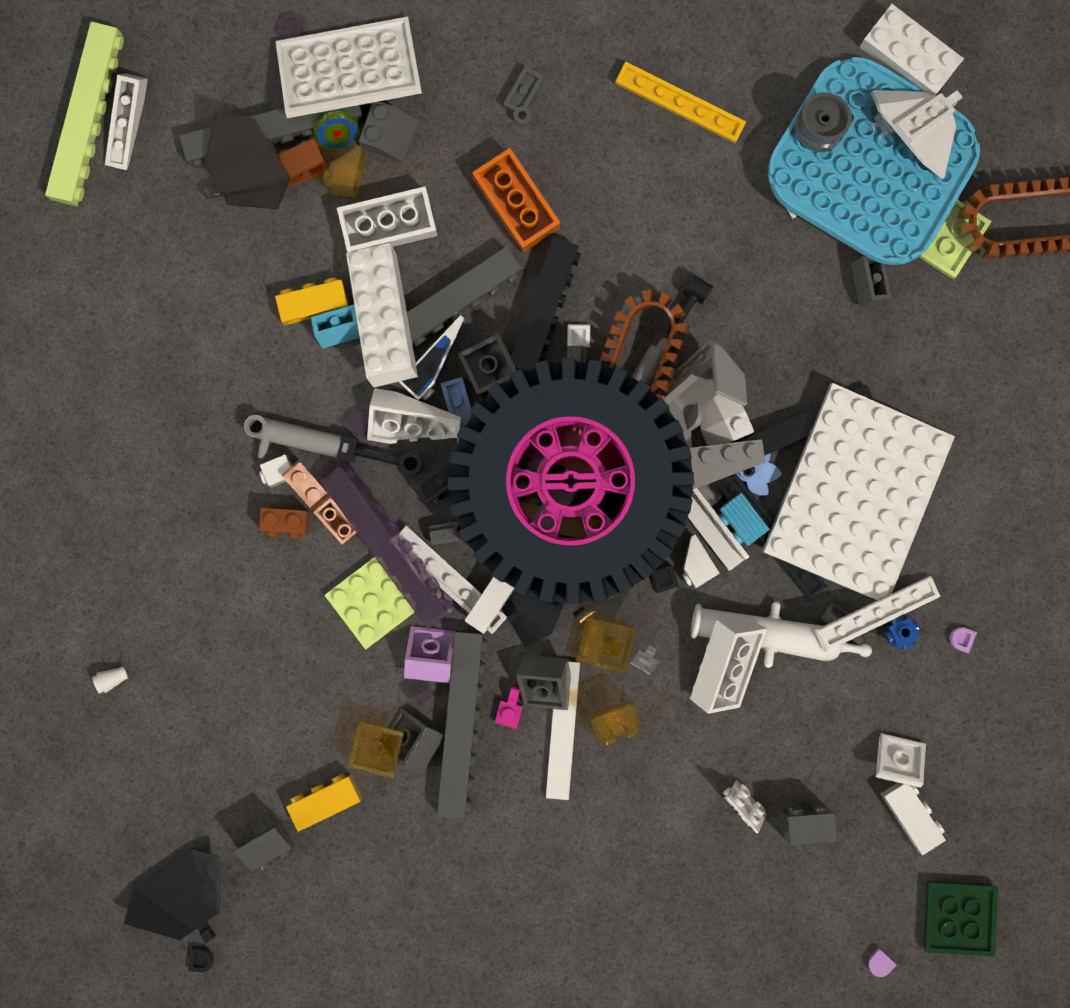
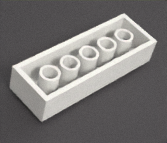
M390 243L346 253L366 378L373 387H378L418 377L395 250Z

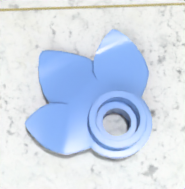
M771 453L765 456L763 464L752 467L749 475H746L743 471L737 473V476L747 483L748 489L757 495H768L767 483L781 476V471L775 465L769 463Z

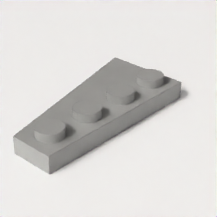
M762 439L690 448L692 471L694 472L693 490L763 464L765 456Z

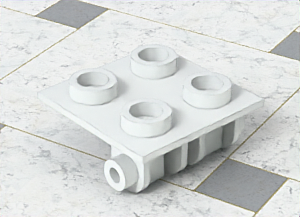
M736 780L732 788L729 787L723 792L725 795L724 799L731 806H734L733 809L738 811V815H741V818L748 826H751L756 833H759L767 815L761 803L756 802L751 797L748 788Z

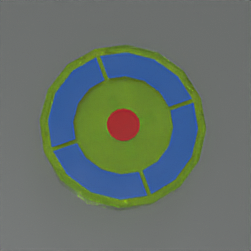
M344 111L326 113L320 121L319 119L316 121L313 129L316 142L327 150L335 151L346 149L353 145L360 133L357 120Z

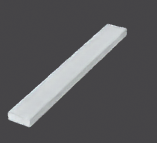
M565 468V470L563 471L562 474H564L566 471H571V470H569L568 468ZM570 476V480L557 481L556 483H565L570 485V488H573L574 484L585 481L575 480L573 476ZM565 490L550 491L552 497L564 506H570L578 493H570ZM543 503L531 521H533L546 508V506ZM546 516L542 519L541 525L545 530H550L554 527L555 522L552 517ZM493 577L465 619V622L485 634L513 592L514 587L505 582H500Z

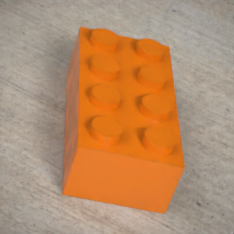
M511 148L472 172L473 180L522 253L560 229V221Z

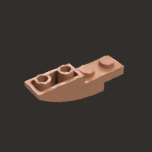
M299 460L281 474L342 545L359 531L358 527L333 497Z

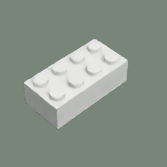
M893 4L890 5L859 47L888 70L919 87L924 92H930L934 95L938 93L964 59Z
M426 187L337 208L348 253L390 243L394 247L438 236Z

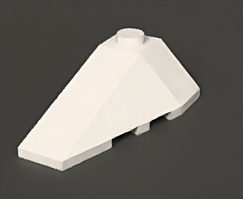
M374 388L369 408L367 440L392 444L397 443V440L405 439L414 442L418 438L427 437L431 440L458 438L457 433L460 429L461 417L401 393Z
M719 394L701 408L702 422L700 428L707 446L732 443L755 432L743 405Z

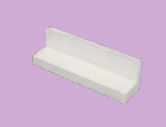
M694 489L692 491L691 511L687 518L726 569L730 571L743 560L748 559L749 555L699 490Z

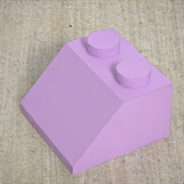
M411 626L405 656L404 678L450 683L456 631Z

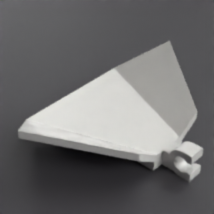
M872 90L870 92L881 115L920 162L943 179L956 130L953 115L956 111L954 106L963 96L958 91L945 98L942 93L937 96L930 92Z

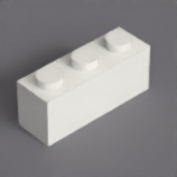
M898 782L882 792L881 796L917 852L924 855L946 841L942 835L945 831L938 821L934 822L929 814L932 811L925 801L921 803L917 797L919 791L916 786Z

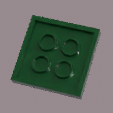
M927 881L924 951L928 953L995 956L998 886Z

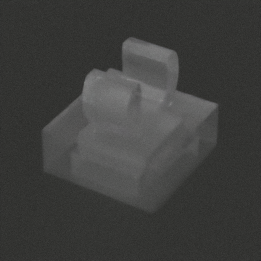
M880 112L873 118L877 123H873L869 127L870 132L876 127L881 128L882 133L877 137L878 140L883 139L887 133L893 134L895 132Z
M649 645L644 652L638 650L630 664L650 675L659 662L653 658L657 649Z

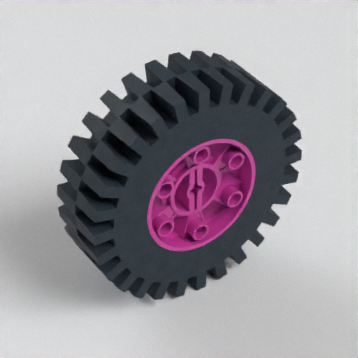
M562 358V362L549 363L546 360L535 363V368L527 371L519 369L511 373V379L503 384L496 383L487 390L489 395L482 403H475L470 410L471 418L466 425H461L457 433L459 438L457 449L451 451L449 462L453 465L452 477H448V490L453 495V504L450 507L453 517L458 519L461 530L458 531L464 542L470 545L474 551L473 556L478 563L485 565L492 572L491 575L494 578L514 587L516 592L540 598L541 601L550 603L566 602L567 604H580L588 601L596 602L631 589L634 585L649 577L667 559L681 537L688 514L691 511L694 486V472L692 471L691 464L692 456L679 421L670 412L668 404L662 397L659 399L651 391L648 384L641 379L637 381L629 376L627 371L617 366L615 369L604 366L601 361L589 359V362H577L575 358ZM568 426L584 427L580 447H562L557 428ZM591 433H597L601 437V441L597 446H591L587 442V437ZM544 434H550L553 438V442L549 447H543L540 444V438ZM612 442L623 457L625 466L605 471L597 455ZM531 444L545 456L538 467L537 473L518 468L524 453ZM568 458L584 460L595 472L577 473L575 471H566L564 474H550L557 463ZM620 473L625 476L626 482L622 487H616L612 484V477L615 474ZM525 475L530 480V484L526 489H520L517 486V480L520 476ZM570 476L579 481H596L574 484L573 488H570V485L565 483H548L570 480ZM549 490H565L570 493H576L579 490H594V493L585 503L569 507L558 503L552 497ZM606 490L626 495L625 502L613 521L597 507L603 499ZM537 492L546 508L531 521L523 510L518 497ZM598 515L602 518L603 523L599 529L590 527L589 519L591 516ZM546 516L552 517L555 522L554 527L550 530H545L541 525L542 519ZM563 516H581L587 536L581 538L558 537Z

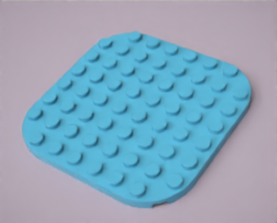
M852 57L849 60L843 61L838 60L830 64L820 74L773 151L768 165L770 187L778 201L788 210L868 258L888 265L909 263L920 257L930 247L977 166L980 144L977 143L975 129L962 113L957 110L953 113L956 130L945 177L941 179L920 162L881 115L870 93L872 90L924 91L872 60ZM821 92L833 93L840 96L848 104L852 117L850 127L841 142L834 149L827 152H814L806 149L798 141L795 134L794 123L805 102L812 95Z

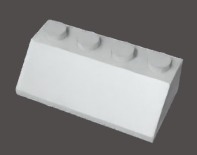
M733 617L716 620L690 700L708 714L740 708L767 628Z

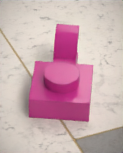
M512 686L508 701H500L495 723L517 729L523 705L516 704L520 688Z

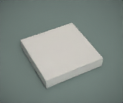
M881 733L878 743L876 777L921 788L924 781L926 744Z

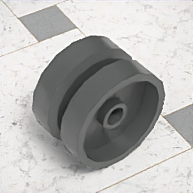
M821 92L812 95L805 102L794 123L798 141L806 149L814 152H827L834 149L841 142L852 122L851 110L840 96L833 93Z

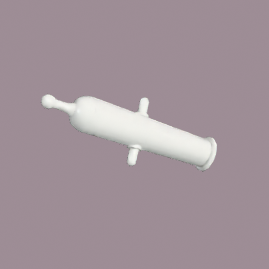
M777 601L771 604L770 616H767V618L704 609L700 604L695 606L692 617L691 638H696L697 636L711 638L713 627L718 619L733 617L766 627L767 631L761 649L765 652L764 665L767 668L772 667L774 653L777 652L821 661L834 660L842 652L858 653L863 657H868L872 653L870 645H854L847 642L824 652L814 631L822 626L781 620V617H779L780 604Z

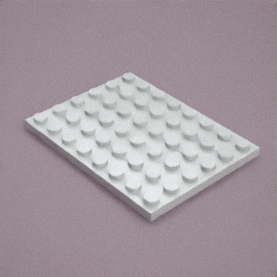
M831 383L762 552L874 600H879L892 594L955 436Z

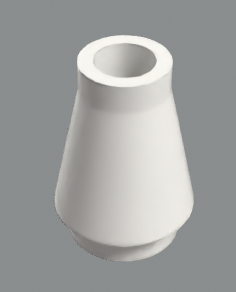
M124 666L97 672V675L92 677L99 694L102 692L107 693L128 679Z

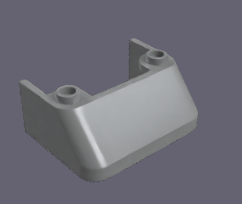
M714 341L705 343L675 370L673 379L667 377L664 380L670 383L668 393L660 388L658 391V395L666 397L665 402L668 404L674 418L679 421L689 448H692L691 431L702 422L701 408L717 394L743 406L747 404L745 374L723 347Z

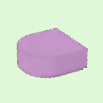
M957 627L950 633V644L955 649L969 653L977 632L964 627Z
M879 948L868 959V968L877 977L887 976L897 965Z

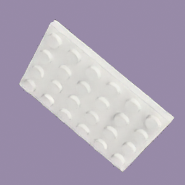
M408 17L276 41L287 118L422 93Z

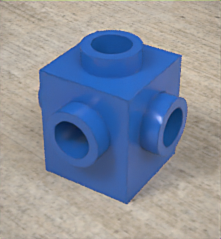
M901 615L891 620L890 624L884 626L886 629L885 637L893 647H901L904 650L914 646V641L920 639L918 635L920 632L919 626L911 617H903ZM904 628L908 634L905 637H903L901 634V631Z

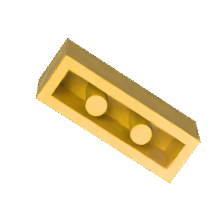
M330 278L324 281L325 284L316 286L315 283L302 286L301 290L286 289L281 291V295L275 296L281 322L286 326L349 306L343 281L337 278Z
M344 773L331 779L332 784L324 786L323 783L311 789V794L304 797L303 793L290 799L291 803L286 808L298 832L361 802L363 798L351 774L345 777Z

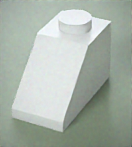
M697 536L689 537L682 568L685 573L682 574V577L688 586L693 585L694 588H697L720 573Z

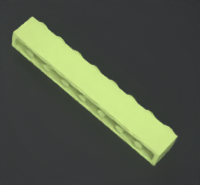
M95 22L90 23L45 194L52 201L78 206V202L83 199V183L89 177L90 167L88 164L90 158H93L96 149L94 141L101 131V123L99 122L101 115L105 114L107 108L105 99L107 93L111 92L112 73L118 67V50L122 49L124 43L121 32L115 27Z

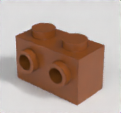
M314 138L304 140L299 145L291 149H284L278 155L273 156L281 178L288 189L329 170L320 147Z
M261 508L259 531L265 532V536L279 537V533H288V538L302 539V534L309 535L310 512Z

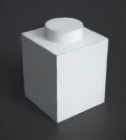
M283 455L260 465L262 471L259 474L264 484L267 483L268 486L274 487L286 482L281 474L292 466L289 456Z

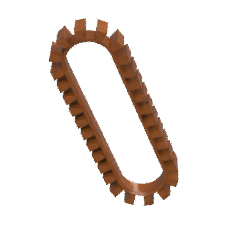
M1069 177L1059 178L1056 181L1055 179H1045L1043 182L1035 180L1028 184L1027 181L1017 182L1014 185L1013 183H1004L1000 187L999 184L989 185L983 190L985 197L979 189L966 199L974 208L968 204L960 208L957 218L969 219V222L957 228L959 236L962 237L971 233L974 241L967 245L966 248L974 253L980 249L981 245L986 247L983 255L984 259L992 260L999 256V259H1007L1012 256L1016 258L1023 257L1026 254L1027 256H1036L1040 253L1041 255H1046L1054 251V254L1070 252V235L994 242L985 238L977 226L978 211L986 203L1070 195Z
M646 290L642 291L643 303L637 304L632 295L624 301L632 308L628 316L617 311L614 320L618 323H624L623 329H620L612 324L610 334L620 337L619 341L616 343L607 338L605 348L615 350L613 357L602 352L600 361L610 364L609 367L615 369L636 314L648 307L661 308L668 313L672 325L671 333L651 386V391L655 394L657 388H660L668 393L670 383L660 379L662 374L673 379L675 369L665 367L667 360L678 365L680 356L670 353L672 347L681 352L684 348L685 342L675 339L677 333L688 335V325L686 323L677 324L676 318L686 314L679 304L671 310L667 308L673 301L670 295L662 292L658 303L654 302V292ZM655 394L659 399L662 397L665 401V396ZM618 473L612 477V482L617 480L620 487L626 482L623 474ZM606 490V491H605V494L614 493V492H611V491H607V490Z

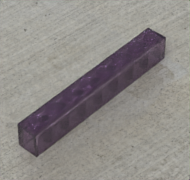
M349 464L339 466L320 483L427 629H430L455 611L453 601L439 588L438 580L427 572L424 561L412 552L413 547L410 542L400 536L398 526L395 522L389 520L385 514V508L372 497L371 489L361 482L357 470Z

